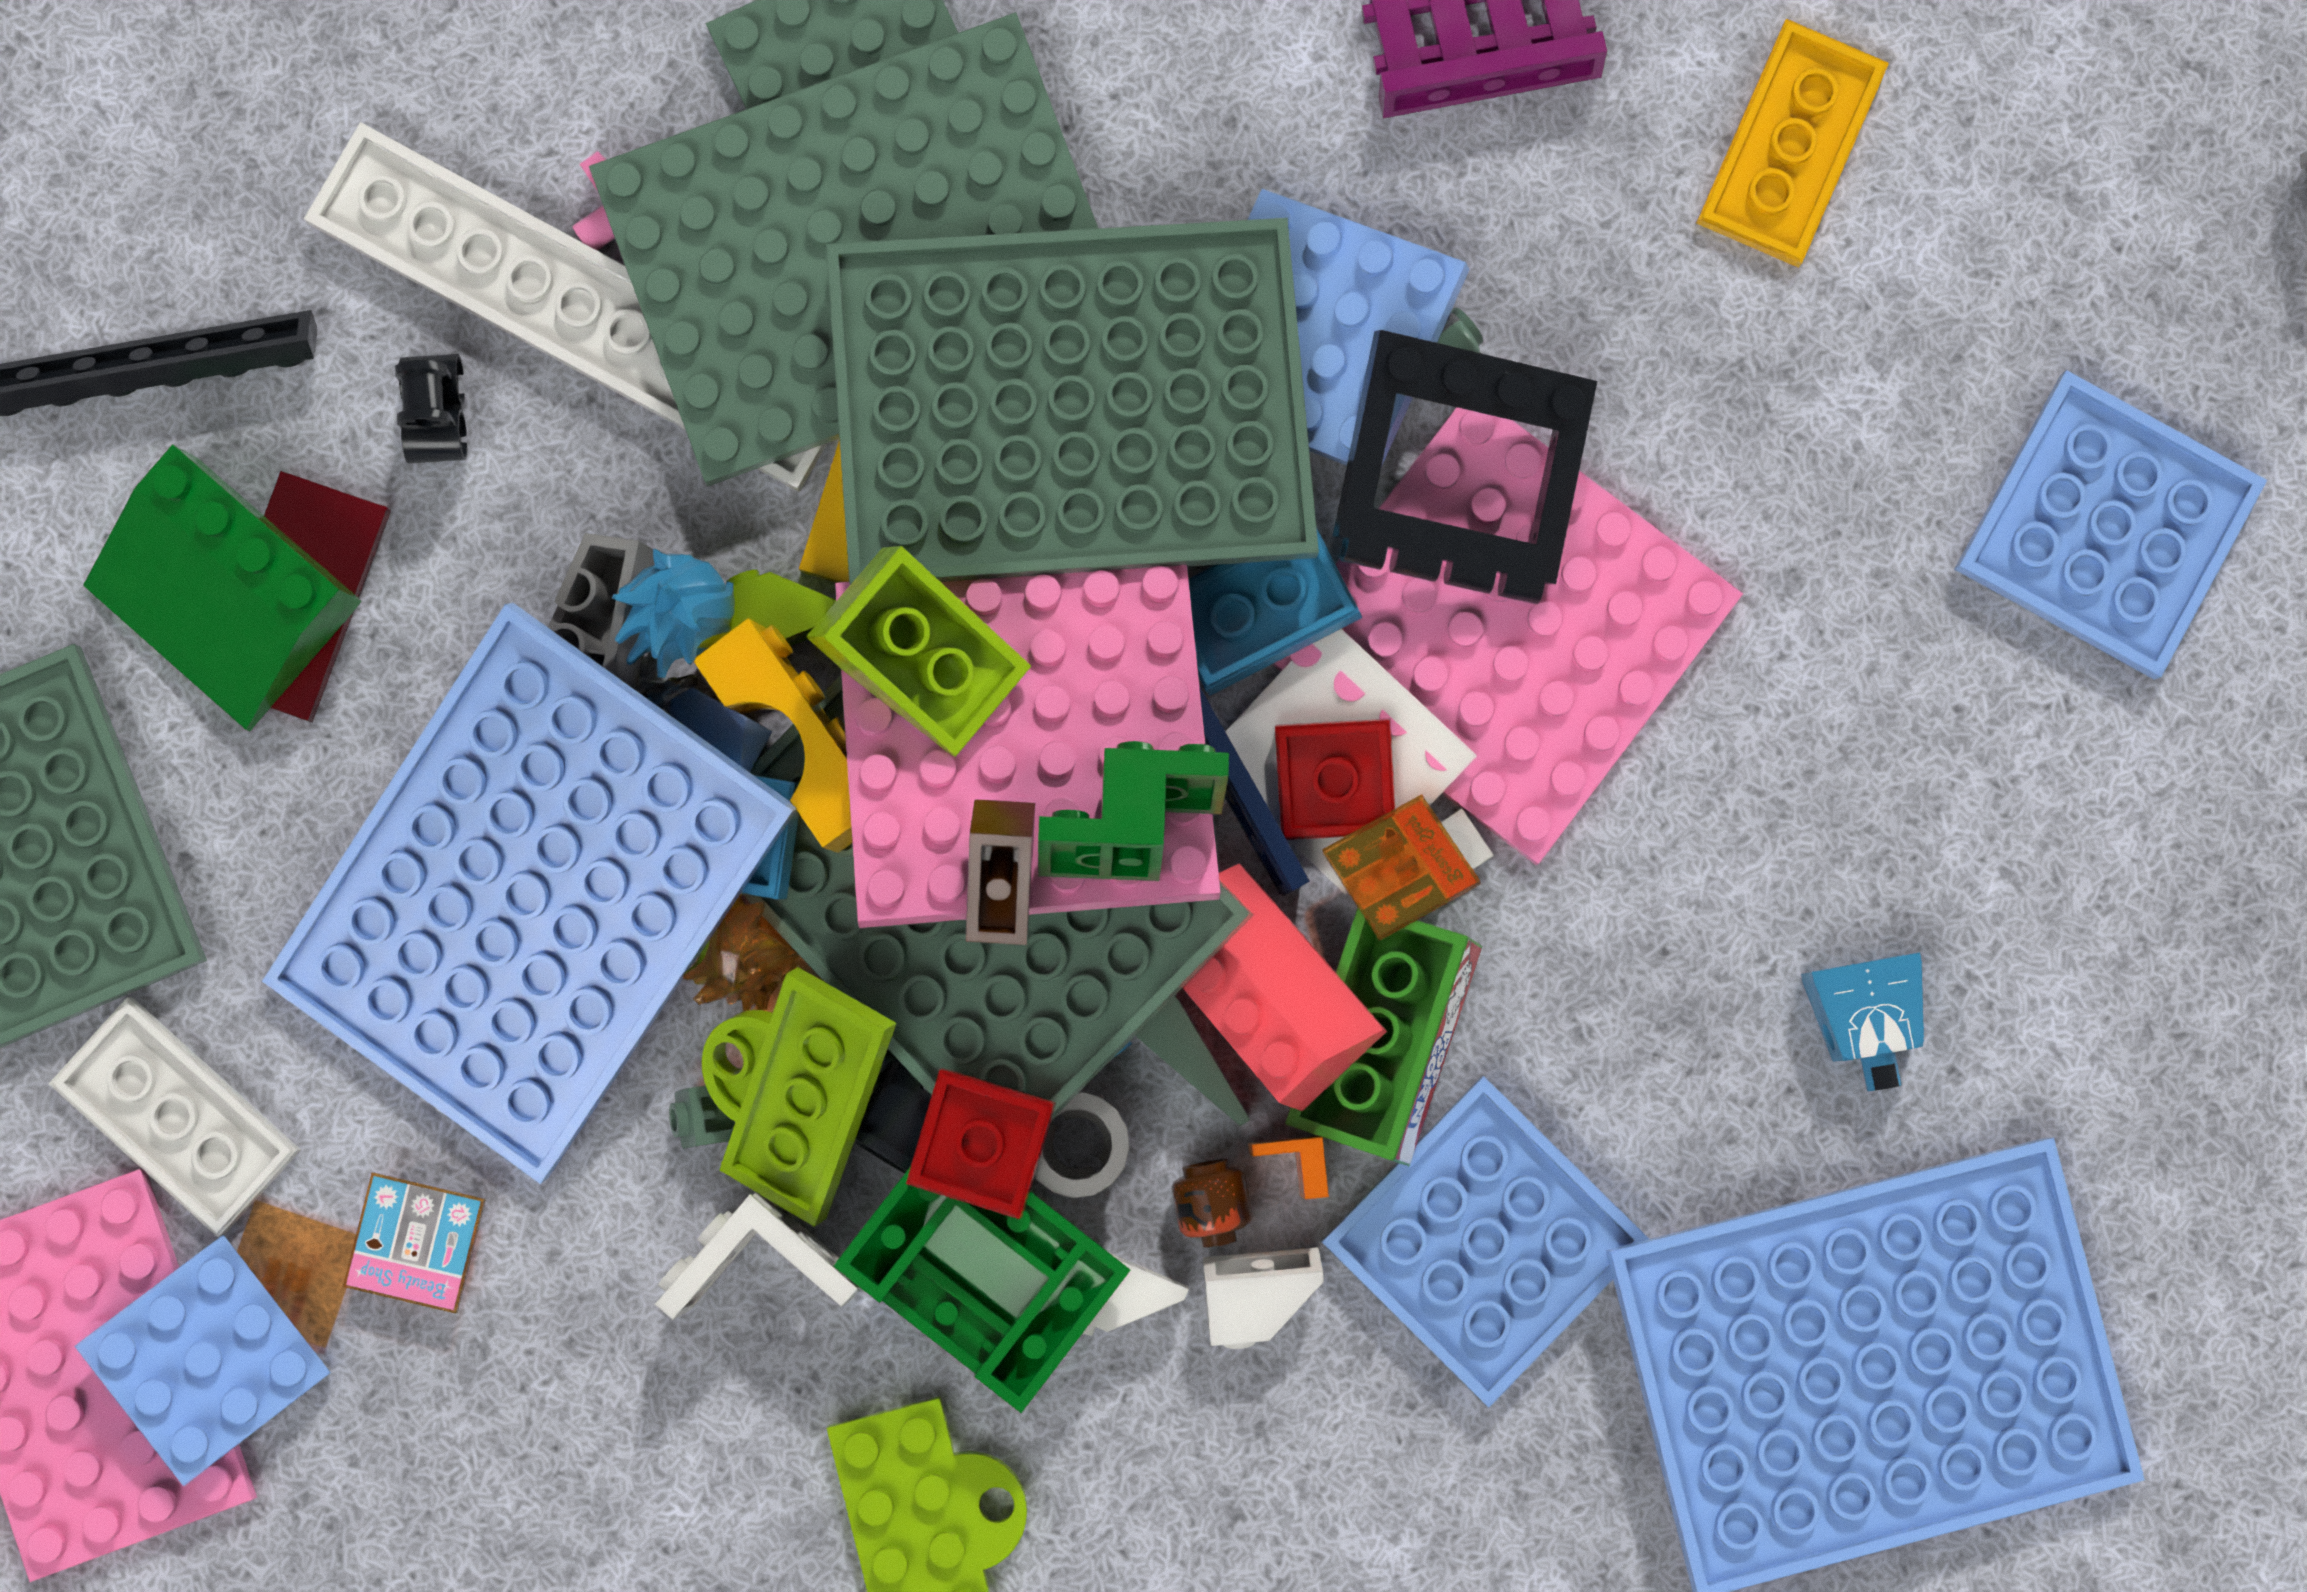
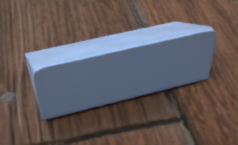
M675 679L672 687L669 715L750 772L773 731L739 712L725 707L721 702L681 680Z

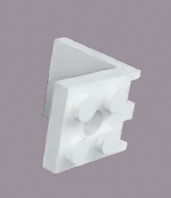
M755 1193L754 1195L749 1194L733 1214L730 1211H727L724 1215L720 1213L705 1228L697 1239L705 1247L695 1258L691 1255L685 1260L681 1258L667 1272L658 1284L665 1293L655 1305L672 1320L689 1312L756 1233L841 1307L852 1300L861 1288L833 1267L839 1256L785 1209L762 1195Z

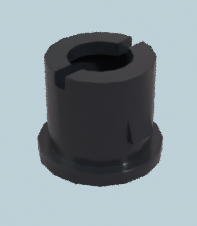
M894 1062L885 1073L874 1093L870 1096L854 1143L905 1174L912 1164L932 1095L922 1090V1084L904 1065Z

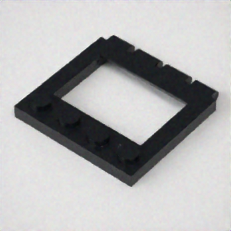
M1385 330L1374 331L1332 536L1343 539L1340 554L1341 561L1381 570L1385 563L1387 549H1391L1392 555L1389 569L1392 573L1435 582L1440 574L1442 561L1447 562L1444 572V584L1489 594L1493 589L1496 573H1499L1498 596L1539 604L1545 584H1556L1598 381ZM1396 393L1552 429L1529 543L1373 508Z

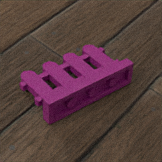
M1370 0L1371 4L1362 5L1364 24L1375 22L1382 55L1373 56L1375 74L1380 75L1378 98L1383 119L1602 78L1607 56L1603 31L1596 32L1597 26L1594 15L1583 17L1579 0H1541L1547 24L1532 27L1527 25L1521 0ZM1484 2L1492 34L1473 37L1465 5ZM1430 12L1437 44L1418 48L1410 16Z

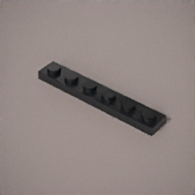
M312 310L2 363L0 364V416H11L24 409L51 404L58 407L68 406L78 402L80 399L102 395L121 397L131 394L137 389L160 385L178 387L194 379L217 375L236 377L246 373L248 370L275 365L283 368L293 367L305 360L314 359L317 325Z

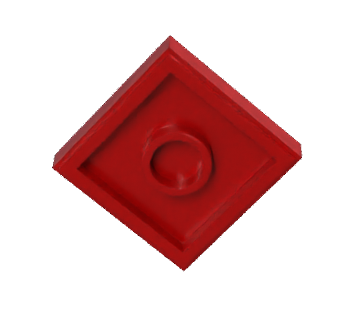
M1391 718L1275 725L1281 831L1286 840L1362 836L1396 817Z
M941 1068L937 1076L906 1184L1010 1217L1022 1218L1056 1102Z

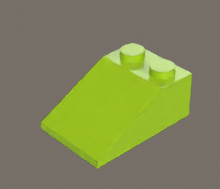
M902 546L883 547L806 636L852 679L955 757L1031 668V665Z

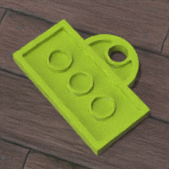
M797 967L786 973L773 1013L764 1010H748L734 1015L715 1027L708 1036L703 1048L702 1074L706 1088L715 1104L726 1116L735 1121L719 1170L814 1227L826 1220L897 1023ZM726 1043L733 1044L741 1052L743 1057L742 1069L735 1067L728 1060L725 1050Z
M941 1396L829 1425L826 1429L867 1592H990L985 1569L997 1565L1011 1554L1023 1535L1027 1520L1026 1494L1014 1471L1006 1463L987 1453L978 1451L955 1453ZM991 1488L1005 1489L1014 1500V1509L1004 1519H990L981 1509V1496Z

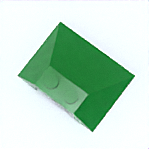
M910 1166L833 1267L879 1303L883 1301L975 1373L974 1377L1018 1412L1022 1413L1131 1269L1032 1192L1029 1193L1022 1218L1017 1219L907 1185L906 1181Z

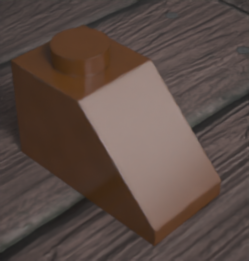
M974 799L969 835L966 942L1027 945L1035 803Z

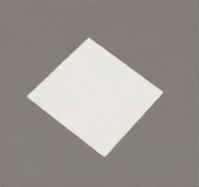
M1342 629L1312 643L1322 652L1321 658L1316 664L1309 667H1301L1291 660L1225 731L1280 829L1275 740L1276 724L1379 719L1383 709L1407 732L1401 736H1392L1396 816L1421 802L1427 809L1477 757L1467 745ZM1339 671H1342L1365 693L1362 698L1356 701H1345L1336 694L1334 679ZM1425 751L1429 752L1447 770L1440 771L1432 768L1426 760ZM1360 836L1288 840L1345 895L1350 891L1327 854Z

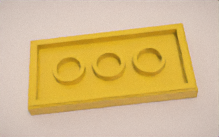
M1785 19L1696 224L1799 268L1806 256L1889 63L1789 19Z

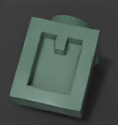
M706 1086L676 1091L675 1103H671L669 1106L671 1131L675 1138L680 1137L683 1149L729 1142L735 1121L718 1108Z

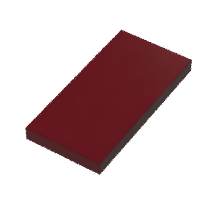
M280 471L264 517L359 598L391 510L388 507ZM353 613L270 707L271 709L313 723Z

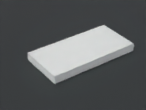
M127 997L49 1083L51 1087L218 1238L229 1231L301 1151L300 1148L133 997Z

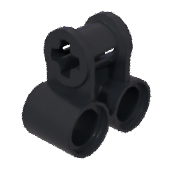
M459 354L400 357L399 363L395 365V377L399 381L403 411L397 413V425L401 427L402 448L408 464L466 460L467 443L461 442V437L467 436V429L462 411L465 393H459L458 375H464L463 364Z

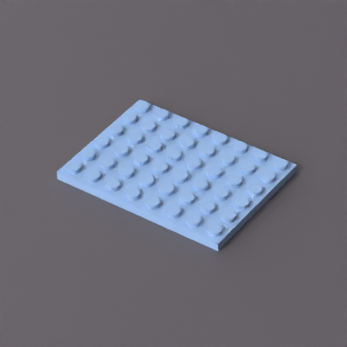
M508 603L503 606L262 982L532 1179L542 1184L550 1177L685 977L686 974L684 973L691 968L797 811V808L785 797L516 604Z
M2042 1138L1606 1250L1692 1592H1730L2145 1480L2054 1138Z

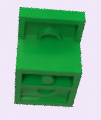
M1139 741L1122 742L1117 745V748H1105L1101 819L1089 818L1088 813L1071 809L1055 811L1052 813V817L1039 816L1038 876L1159 881L1164 848L1165 812L1222 814L1229 773V753L1215 752V748L1205 744H1186L1180 746L1178 751L1154 750L1151 744Z

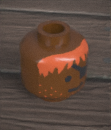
M1227 1159L1210 1160L1182 1167L1183 1176L1175 1180L1171 1188L1180 1232L1190 1238L1201 1237L1203 1248L1217 1247L1236 1242L1235 1231L1246 1227L1253 1218L1244 1172L1238 1168L1229 1167Z

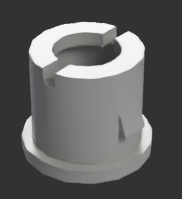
M1079 1092L1051 1120L1035 1172L1036 1180L1050 1191L1071 1198L1093 1196L1111 1186L1124 1170L1130 1150L1128 1129L1118 1110L1102 1097ZM1061 1114L1066 1121L1071 1118L1081 1117L1091 1120L1099 1127L1104 1139V1148L1099 1158L1104 1164L1101 1170L1095 1172L1091 1166L1074 1169L1067 1167L1059 1161L1053 1148V1138L1055 1131L1058 1129L1052 1122L1055 1117Z

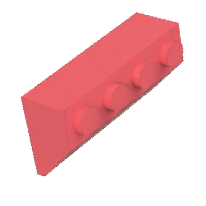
M1237 864L1220 872L1219 880L1254 916L1200 969L1183 989L1275 1099L1283 1105L1303 1111L1387 1031L1244 866Z

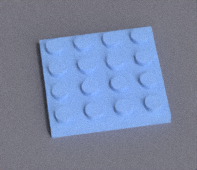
M1261 189L1248 220L1288 218L1309 451L1347 466L1374 331L1385 330L1437 343L1470 269L1467 263L1462 260ZM1396 393L1382 465L1413 397Z
M2066 370L2059 376L1954 570L2155 680L2162 677L2267 480Z
M1481 1076L1417 1142L1410 1166L1396 1163L1321 1242L1489 1408L1613 1280L1606 1250L1648 1240L1649 1238L1484 1076Z

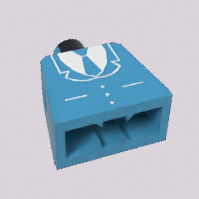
M1920 952L1802 973V983L1832 1061H1848L1860 1058L1867 1092L1902 1086L1895 1052L1923 1047L1922 960Z

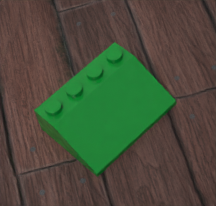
M174 444L169 447L134 488L83 584L88 591L247 731H251L270 707L362 602L199 458Z

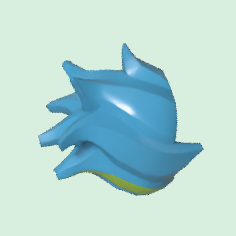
M653 549L654 565L643 569L630 583L619 589V594H613L612 596L614 600L632 606L625 623L615 637V641L620 644L630 636L640 633L627 656L626 662L632 665L645 653L651 651L652 656L657 658L658 677L666 678L667 672L675 660L684 658L691 665L695 657L730 632V622L735 611L733 583L727 582L725 585L719 573L709 562L695 559L691 555L663 554L657 549Z

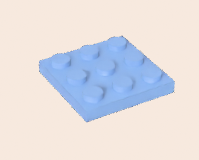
M225 1235L219 1237L74 1346L183 1486L331 1373Z

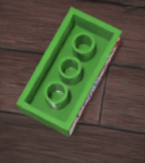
M1358 905L1336 973L1387 1032L1303 1111L1290 1107L1285 1124L1409 1167L1483 946L1468 936L1415 919L1380 938L1366 914Z

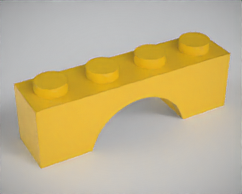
M747 618L698 655L693 662L725 707L735 710L740 714L758 710L781 711L792 721L803 742L805 764L801 781L790 801L797 808V812L822 848L839 853L853 843L845 724L838 717L832 721L828 718L819 705L825 699L823 692L806 671L798 675L786 658L793 653V650L779 630L772 624L765 628Z

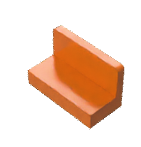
M1308 1136L1248 1143L1249 1155L1251 1156L1295 1152L1299 1196L1304 1199L1329 1197L1323 1137Z

